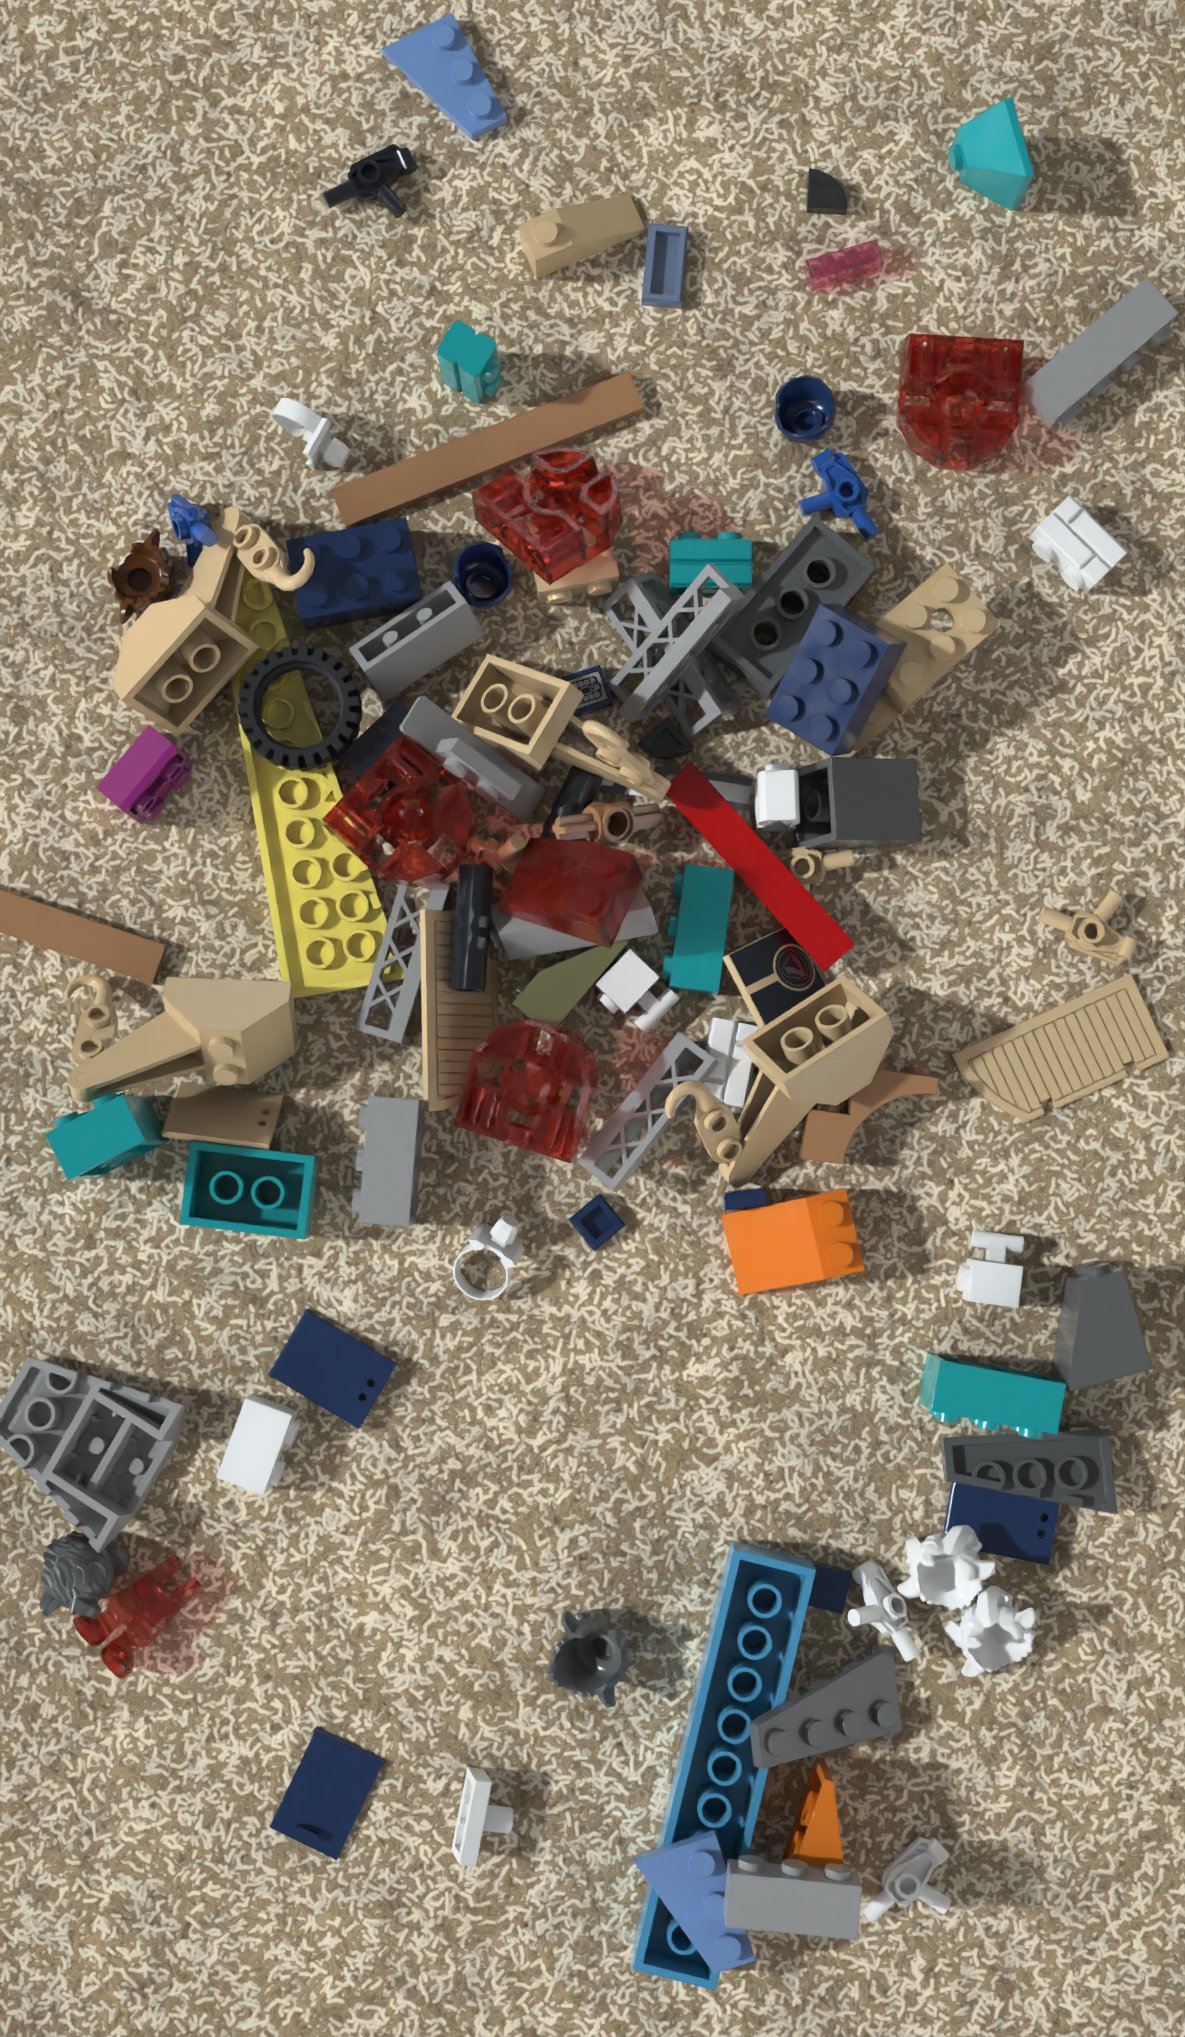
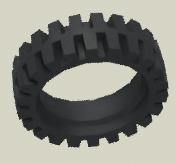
M291 645L282 647L280 652L276 653L273 650L266 654L267 658L261 661L259 659L253 665L254 670L252 673L247 672L243 679L245 684L243 688H240L238 695L240 704H237L241 720L240 724L251 745L271 763L292 771L294 769H299L302 772L311 771V768L316 767L321 769L327 767V763L339 760V755L353 743L354 737L358 736L360 721H362L363 716L360 692L347 668L333 655L330 656L319 648H315V650L310 649L306 645H299V648H292ZM295 670L314 671L328 678L337 689L341 702L339 720L333 732L319 744L305 748L288 747L274 740L266 731L261 717L262 698L269 685L282 674Z

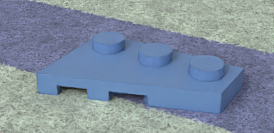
M452 13L381 49L382 55L392 65L397 66L418 90L421 89L436 103L438 109L471 140L507 123V116Z
M715 1830L634 1856L635 1864L714 1974L755 1961L746 1929L725 1926L723 1905L727 1867Z

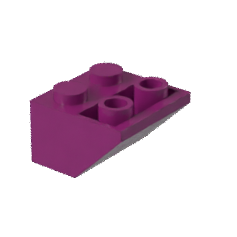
M148 725L96 788L123 812L142 825L146 819L152 821L159 815L165 806L163 798L172 788L177 790L186 783L192 773L189 768L193 762L177 746Z

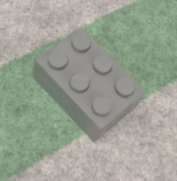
M369 1096L368 1105L361 1104L359 1129L366 1130L365 1145L357 1147L355 1168L356 1171L362 1172L361 1187L354 1188L352 1199V1213L359 1214L358 1223L405 1227L416 1224L424 1125L422 1100Z

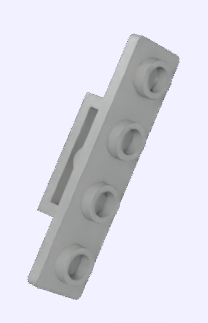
M420 696L416 699L399 727L401 732L440 760L448 772L465 779L475 787L474 790L481 797L495 802L520 822H527L545 794V789L426 696Z

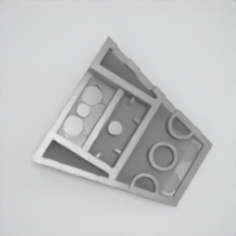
M27 1357L0 1404V1446L21 1469H26L37 1481V1487L60 1506L65 1512L63 1515L74 1527H79L89 1538L90 1541L88 1543L97 1553H100L139 1512L179 1442L185 1404L34 1357Z

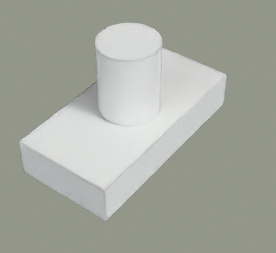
M467 1767L451 1849L459 1865L476 1867L482 1832L509 1834L513 1825L512 1807L488 1805L492 1781L484 1769Z

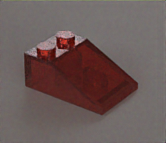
M530 837L497 910L499 913L611 949L642 880L643 873L635 855L596 842Z

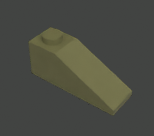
M630 940L604 943L541 970L534 978L527 974L512 992L517 997L513 1005L551 1037L625 950Z

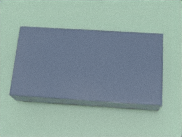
M649 223L641 306L681 309L689 227Z

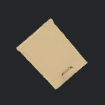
M180 1082L161 1135L168 1138L269 1150L282 1108L283 1095Z

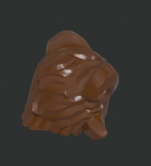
M154 528L143 543L136 542L131 545L133 547L131 549L132 553L125 558L124 563L115 569L110 567L107 571L108 582L116 589L114 592L115 600L120 603L119 623L121 624L126 623L132 615L137 620L151 604L167 601L175 594L174 566L170 562L168 550L165 547H159L160 532L158 528Z

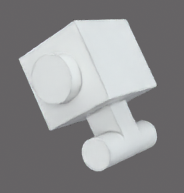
M631 949L620 958L595 986L600 991L596 999L612 1014L619 1009L625 1015L637 1003L645 1012L634 1024L645 1034L680 998L670 988H667L658 998L650 993L649 990L660 977Z
M973 1230L971 1246L987 1248L985 1260L967 1258L966 1267L960 1266L957 1277V1290L963 1291L962 1299L970 1302L1019 1308L1023 1266L1005 1263L1006 1251L1022 1253L1024 1238L1022 1236Z

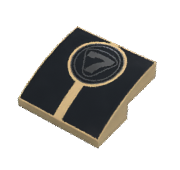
M785 927L723 957L759 1029L826 986L812 957Z

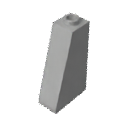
M623 850L536 886L531 890L524 891L491 905L493 923H491L489 929L490 937L495 948L503 945L509 961L649 936L659 932L651 906Z

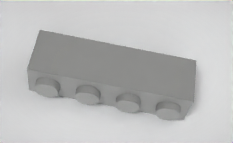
M1146 277L1026 380L1018 395L1049 430L1060 421L1066 426L1081 413L1083 408L1080 404L1089 396L1094 400L1098 399L1112 386L1113 382L1110 378L1119 370L1124 374L1128 373L1142 360L1143 356L1140 352L1149 344L1154 349L1157 348L1173 333L1170 325L1179 312Z

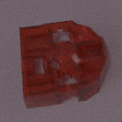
M910 333L903 340L900 347L896 425L902 432L910 450L928 461L934 468L943 470L970 471L998 457L1020 423V412L1018 410L1022 394L1024 340ZM947 362H948L949 364L956 365V366H952V367L946 369V368H947ZM978 362V367L970 366ZM967 389L974 392L979 399L973 405L964 397ZM905 396L929 397L928 406H904ZM991 401L1010 402V411L988 410V405ZM949 436H967L966 459L953 461V458H947Z
M565 446L539 450L530 456L531 472L525 475V479L510 468L472 492L475 520L549 585L613 546L614 538L622 524L620 494L615 474L609 469L600 474L594 457L590 453ZM537 491H542L544 498L540 499L538 496H534ZM527 516L529 523L536 533L531 534L529 527L522 517ZM583 528L596 537L597 542L594 545L590 541L586 543Z
M404 733L400 734L322 819L323 826L382 881L413 888L444 880L459 867L470 854L477 823L465 786ZM403 756L410 764H412V765H413L420 773H422L423 775L421 776L420 774H418V773H417L410 765H408L401 757ZM442 776L453 788L437 803L430 799V795L426 793ZM390 780L397 787L392 788L382 796L376 806V811H374L367 803L373 801ZM410 799L420 800L419 809L412 808L406 810L402 801ZM347 817L349 820H351L360 830H362L366 834V836L363 837L344 818ZM441 834L460 850L455 856L456 858L451 863L449 862L445 868L427 852L436 843ZM384 839L395 851L378 868L367 856Z
M537 1018L497 1027L473 1052L454 1126L567 1163L575 1162L590 1113L589 1102L593 1098L600 1078L594 1051L576 1032L566 1027L548 1024ZM541 1030L555 1034L550 1055L546 1053L541 1055L536 1051ZM483 1057L506 1064L501 1076V1082L478 1076L480 1071L478 1067L482 1063ZM525 1061V1067L515 1072L513 1066ZM565 1083L583 1088L578 1107L560 1101V1090L564 1089ZM539 1096L548 1101L541 1108L533 1107L531 1101ZM511 1108L523 1115L540 1116L537 1130L520 1123L508 1122Z

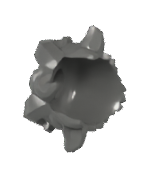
M72 1531L71 1534L68 1533L65 1537H60L59 1540L53 1539L52 1543L46 1546L47 1552L43 1554L45 1568L40 1582L45 1593L39 1604L43 1615L49 1616L55 1609L63 1606L66 1609L70 1608L69 1612L73 1615L80 1614L95 1619L102 1611L98 1604L99 1600L107 1597L114 1585L115 1578L123 1575L127 1570L130 1562L127 1553L115 1541L108 1544L102 1552L97 1553L88 1543L90 1541L84 1533Z
M601 1609L576 1613L575 1617L569 1611H565L562 1614L561 1621L565 1633L554 1647L555 1650L552 1653L553 1658L550 1661V1666L546 1668V1673L549 1674L547 1680L553 1682L554 1687H562L563 1690L579 1694L583 1698L597 1695L607 1708L614 1707L616 1705L615 1686L618 1684L619 1678L631 1666L625 1651L627 1647L625 1634L615 1629Z

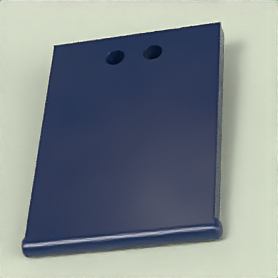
M306 1309L268 1376L280 1381L360 1429L397 1363L313 1314L312 1310Z
M952 1483L943 1533L947 1534L954 1526L969 1525L974 1530L979 1542L983 1545L979 1550L980 1552L1049 1565L1060 1504Z
M316 1726L313 1730L312 1739L270 1824V1828L337 1860L380 1768L385 1764V1759Z

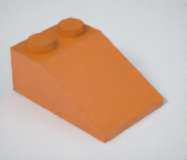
M837 1188L721 1215L739 1295L865 1271L845 1188Z
M816 1756L779 1864H782V1861L785 1859H796L806 1862L808 1867L825 1868L827 1864L831 1863L844 1865L834 1782L826 1761L822 1757Z

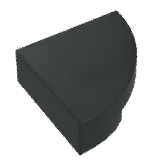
M809 168L806 213L846 215L847 199L841 185L829 174L821 170Z
M668 717L637 743V746L645 753L663 759L681 757L694 749L693 744Z

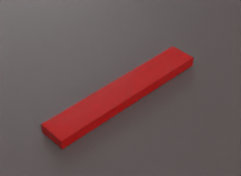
M692 762L687 764L670 780L672 785L666 793L668 798L824 972L856 945Z

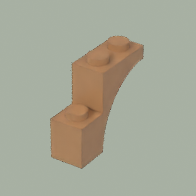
M880 1062L872 1082L848 1098L846 1114H840L841 1106L819 1103H816L815 1110L811 1109L806 1114L803 1120L798 1158L843 1164L845 1153L853 1134L873 1111L885 1103L903 1096L937 1095L939 1078L928 1077L929 1069L914 1066H904L903 1073L888 1071V1063Z

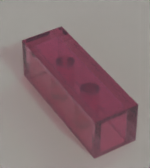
M875 239L806 260L803 272L809 291L812 293L882 272L885 262L878 241Z

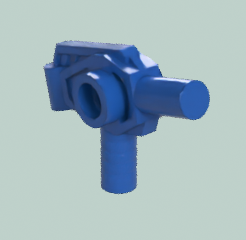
M826 449L810 459L813 469L822 479L825 492L798 501L802 516L831 508L838 518L847 519L850 517L866 541L876 536L880 531L864 509L868 490L842 452H831L829 449Z
M180 494L171 495V502L167 504L171 524L177 539H185L188 566L193 568L203 551L202 545L207 547L214 546L218 536L212 530L210 517L205 508L199 509L196 504H191Z

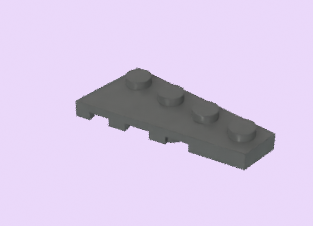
M1108 1429L1058 1431L1057 1435L1044 1433L1043 1439H1034L1018 1434L946 1437L940 1439L944 1481L1110 1514L1118 1513Z
M885 1644L878 1646L872 1650V1655L862 1661L854 1660L844 1666L843 1672L829 1680L822 1679L810 1686L811 1691L797 1699L792 1697L749 1722L754 1766L760 1769H767L902 1731L893 1646Z

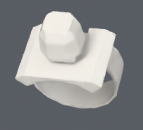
M281 398L272 417L281 427L295 436L298 435L302 426L307 429L303 440L308 442L303 451V454L308 457L305 464L311 469H315L322 456L323 462L334 467H343L349 457L350 450L346 444L335 437L330 440L333 436V431L330 430L331 422L294 400Z
M503 1215L498 1219L494 1227L487 1223H479L469 1239L470 1244H467L457 1256L453 1266L454 1281L458 1288L468 1297L477 1300H491L498 1297L506 1289L511 1280L513 1267H516L525 1251L522 1243L515 1240L519 1231V1222L509 1215ZM484 1248L497 1254L501 1258L500 1261L506 1270L507 1279L505 1284L495 1290L482 1291L473 1288L465 1281L460 1270L459 1262L464 1253Z

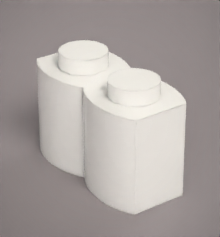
M790 764L765 765V770L757 774V779L754 781L755 830L757 832L793 831L796 829V824L800 823L799 772L797 770H790Z

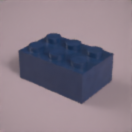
M406 517L285 540L292 575L302 568L305 561L303 551L306 548L312 551L315 558V566L310 578L302 587L295 590L300 620L306 631L402 613L423 598L411 532Z
M839 603L819 604L764 716L831 757L851 753L907 643Z

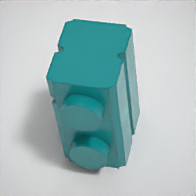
M460 320L453 322L437 348L442 383L457 392L462 389L465 397L479 404L485 400L487 395L493 398L504 379V376L499 374L502 361L497 356L496 342L482 333L476 335L475 329Z
M683 532L677 535V539H670L669 595H682L705 566L713 563L745 595L752 585V540L742 539V534L736 532L721 533L718 535V539H702L700 533ZM710 578L702 588V595H715L720 587Z

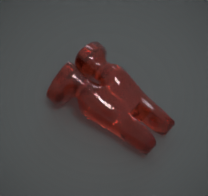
M173 1554L143 1577L111 1596L104 1612H100L95 1619L80 1614L73 1619L78 1633L93 1647H98L121 1624L127 1625V1629L121 1635L111 1640L100 1650V1656L104 1664L116 1677L122 1680L133 1672L135 1649L151 1645L174 1616L202 1588L201 1583L195 1576L187 1583L180 1585L176 1589L177 1592L170 1598L159 1588L158 1585L165 1579H170L175 1571L184 1564L176 1554Z

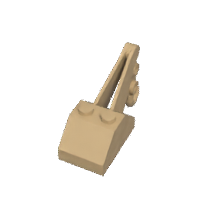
M235 506L228 507L219 516L213 530L218 536L216 544L211 547H204L176 599L151 604L123 636L112 685L113 689L123 702L177 737L259 648L253 638L235 624L244 567L262 582L272 583L283 591H294L308 581L315 566L314 555L309 548H306L303 551L305 561L302 568L296 574L289 576L286 573L283 551L263 528L253 524L252 519Z
M490 654L486 655L451 717L512 764L537 775L547 758L552 756L628 787L659 803L662 802L672 785L666 778L649 769L652 765L650 761L637 753L629 752L627 749L630 744L613 730L595 720L583 722L573 715L584 694L572 683ZM564 729L596 749L595 755L603 762L557 742Z
M82 975L73 979L64 991V996L69 998L75 990L81 987L90 986L97 990L96 998L79 1018L71 1052L76 1068L69 1073L68 1084L72 1097L79 1102H90L114 1091L120 1092L195 1071L207 1083H219L222 1085L251 1084L296 1053L298 1029L292 982L166 977L162 995L165 1011L115 1044L118 1018L112 1002L113 989L110 983L99 975Z
M842 975L742 1040L748 1057L760 1070L738 1123H736L729 1106L714 1096L703 1082L696 1080L685 1081L677 1085L669 1093L665 1103L666 1116L673 1118L675 1116L674 1108L676 1103L686 1095H694L696 1099L694 1123L709 1156L715 1162L720 1163L719 1172L731 1186L736 1188L742 1187L752 1179L766 1159L816 1103L837 1106L872 1082L894 1034L889 1015L848 978Z

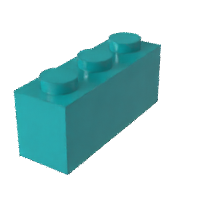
M685 864L683 874L675 873L672 898L680 899L678 915L670 914L667 938L675 939L673 955L665 954L662 978L669 979L668 988L712 995L719 993L734 870Z

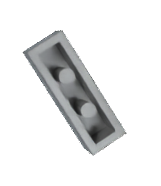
M449 580L350 647L349 651L385 703L485 635V632L467 601Z
M741 1855L738 1860L728 1859L723 1905L725 1926L857 1940L862 1885L857 1872L842 1864L831 1863L827 1864L825 1868L808 1867L806 1862L796 1859H785L782 1861V1864L765 1863V1860L758 1856Z

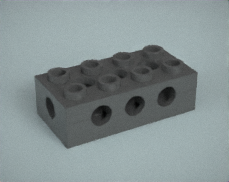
M814 515L745 594L747 597L745 601L718 631L705 649L767 701L778 689L819 604L839 603L847 608L871 581L877 567ZM819 573L826 582L822 584L814 583L808 578V574ZM792 603L798 607L800 613L795 615L787 614L783 611L781 605ZM766 633L771 636L774 643L768 646L761 645L755 640L754 635Z

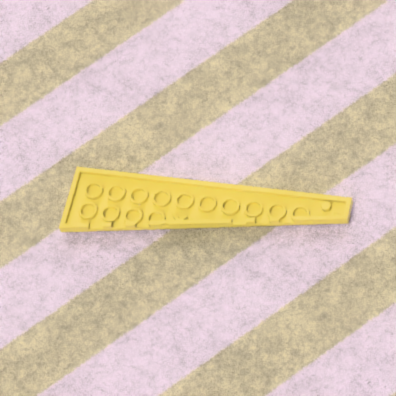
M218 520L211 521L212 530H214ZM244 567L235 624L246 631L259 648L231 678L281 979L282 982H292L294 1000L368 987L388 922L361 844L355 833L332 761L327 763V767L321 769L317 767L311 768V771L303 772L299 769L292 771L282 766H277L257 752L248 741L240 724L241 720L237 705L240 704V699L238 695L240 688L244 687L243 679L247 672L251 674L254 670L253 665L259 659L261 661L267 658L266 654L274 650L277 653L282 651V647L291 645L270 584L258 580ZM300 670L282 674L269 685L262 698L261 717L266 731L274 740L288 747L305 748L319 744L324 738ZM391 948V951H390V954H389L388 959H390V958H392V957L395 956V954H394L392 948ZM397 962L384 970L382 977L384 984L404 981L405 973L400 963Z

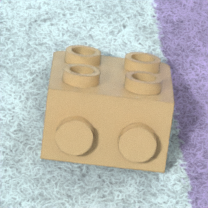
M591 508L541 518L526 523L525 535L539 603L546 601L549 604L564 603L571 600L572 596L588 593L589 596H598L612 591V588L618 587L619 572L617 562L613 560L605 517L600 508Z

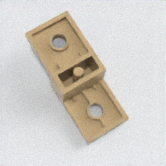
M945 563L875 623V625L906 642L907 645L851 753L832 757H853L928 693L937 680L1000 627L1001 623L948 563ZM936 612L947 613L952 618V629L947 632L937 631L931 624L932 614Z

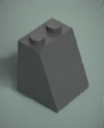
M829 757L796 769L799 772L800 823L796 824V829L793 830L794 848L805 846V849L815 848L818 851L898 847L921 841L922 817L919 813L918 799L920 780L917 774L916 759Z
M1099 1260L1075 1266L1076 1273L1065 1276L1051 1377L1065 1383V1389L1074 1391L1152 1369L1125 1271L1110 1267L1109 1263L1100 1264Z

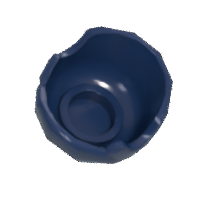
M809 375L792 378L777 391L775 395V422L782 436L788 441L806 444L821 440L832 428L836 415L835 401L831 389L821 378Z
M481 540L467 544L457 555L452 570V582L468 605L478 609H488L500 605L510 594L513 582V567L506 560L503 549L500 546Z

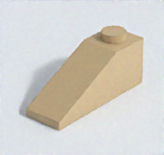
M630 194L556 208L519 224L520 244L536 279L646 232Z

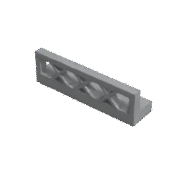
M713 563L705 566L607 685L624 702L618 712L628 722L641 720L648 716L747 598ZM711 578L720 589L706 606H703L702 588ZM694 599V607H687ZM682 612H694L695 619L681 636L677 637V618ZM668 630V637H662ZM669 642V650L656 666L652 667V648L656 643ZM643 660V667H637ZM644 672V680L631 693L623 683L632 673Z
M651 571L631 577L601 606L634 654L643 643L644 631L652 632L675 602L655 572ZM627 596L635 606L634 621L626 619L617 606ZM682 613L677 618V637H680L689 626ZM668 630L662 637H668ZM669 642L657 643V654L652 653V667H655L669 650ZM705 648L681 675L679 688L672 686L663 697V700L689 739L698 735L716 719L730 714L742 705ZM688 698L697 700L706 713L697 723L693 721L687 712Z
M403 872L355 1030L410 1046L422 1007L420 926L416 919L420 918V910L412 913L406 899L411 884L431 890L427 906L422 909L451 911L457 891L449 885ZM404 909L407 914V917L400 920ZM411 923L417 933L415 945L400 952L394 941L396 931ZM391 948H392V950H393L395 956L392 957V958H390V959H388L389 954H390V951H391ZM411 955L409 964L407 966L404 958ZM399 962L405 973L403 984L388 992L382 980L384 970ZM380 988L383 995L376 999L378 989ZM399 994L397 1003L395 1005L392 997ZM387 1001L393 1013L388 1031L368 1025L372 1009Z
M678 1032L577 1162L617 1193L693 1095H686L676 1103L674 1108L675 1116L673 1118L666 1116L665 1108L658 1109V1107L677 1085L690 1080L704 1082L719 1063L717 1059ZM698 1057L704 1061L694 1075L684 1076ZM655 1117H660L655 1123ZM648 1122L647 1135L643 1140L632 1142ZM622 1155L623 1165L611 1179L606 1174Z

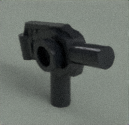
M392 144L352 164L350 172L347 174L348 181L322 194L329 209L354 196L357 197L358 201L364 203L378 198L397 219L406 212L407 206L390 187L401 176L415 172L418 165L409 148H401L396 144Z

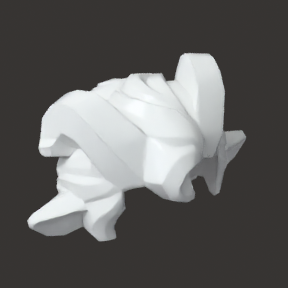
M969 1525L954 1526L947 1534H933L927 1536L923 1542H920L915 1536L905 1540L907 1553L905 1561L907 1567H910L908 1570L910 1577L899 1584L897 1590L906 1598L920 1596L922 1602L926 1601L929 1605H943L952 1610H957V1608L963 1610L966 1606L970 1607L972 1605L971 1601L983 1590L982 1580L989 1578L995 1573L996 1563L994 1561L980 1560L977 1553L983 1545L979 1542L974 1530Z
M990 1586L982 1590L978 1595L977 1603H974L964 1611V1615L961 1616V1622L958 1623L951 1619L945 1627L955 1645L962 1649L963 1655L967 1658L961 1670L962 1674L968 1677H977L984 1673L985 1670L991 1673L993 1670L997 1671L1008 1663L1020 1662L1023 1657H1028L1029 1652L1033 1651L1031 1645L1035 1636V1632L1031 1629L1037 1618L1034 1609L1028 1608L1019 1612L1012 1606L1013 1596L998 1586Z

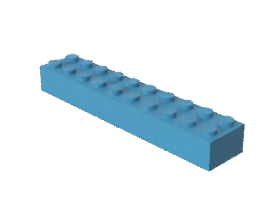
M733 1540L730 1541L656 1848L715 1830L726 1867L728 1859L738 1860L739 1856L748 1855L769 1768L760 1769L753 1764L749 1722L785 1702L816 1573V1568L811 1560ZM648 1882L632 1947V1969L716 1991L720 1972L716 1974L712 1972Z

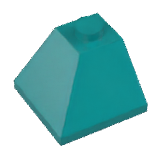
M1012 97L1003 99L959 127L952 145L948 148L950 167L952 171L959 172L961 183L1010 211L1019 209L1034 176Z

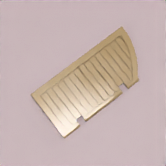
M420 910L423 1112L442 1111L465 1103L481 1092L495 1076H499V1051H490L489 1040L498 1039L497 960H488L489 958L487 957L485 992H461L450 989L453 955L452 934L454 931L453 915L455 911ZM492 939L489 948H495Z
M1131 973L951 1055L962 1075L982 1097L1002 1111L1019 1118L1022 1124L1045 1115L1040 1103L1044 1100L1051 1098L1054 1108L1058 1109L1128 1077L1123 1066L1125 1063L1133 1060L1137 1070L1141 1071L1169 1058L1165 1045Z

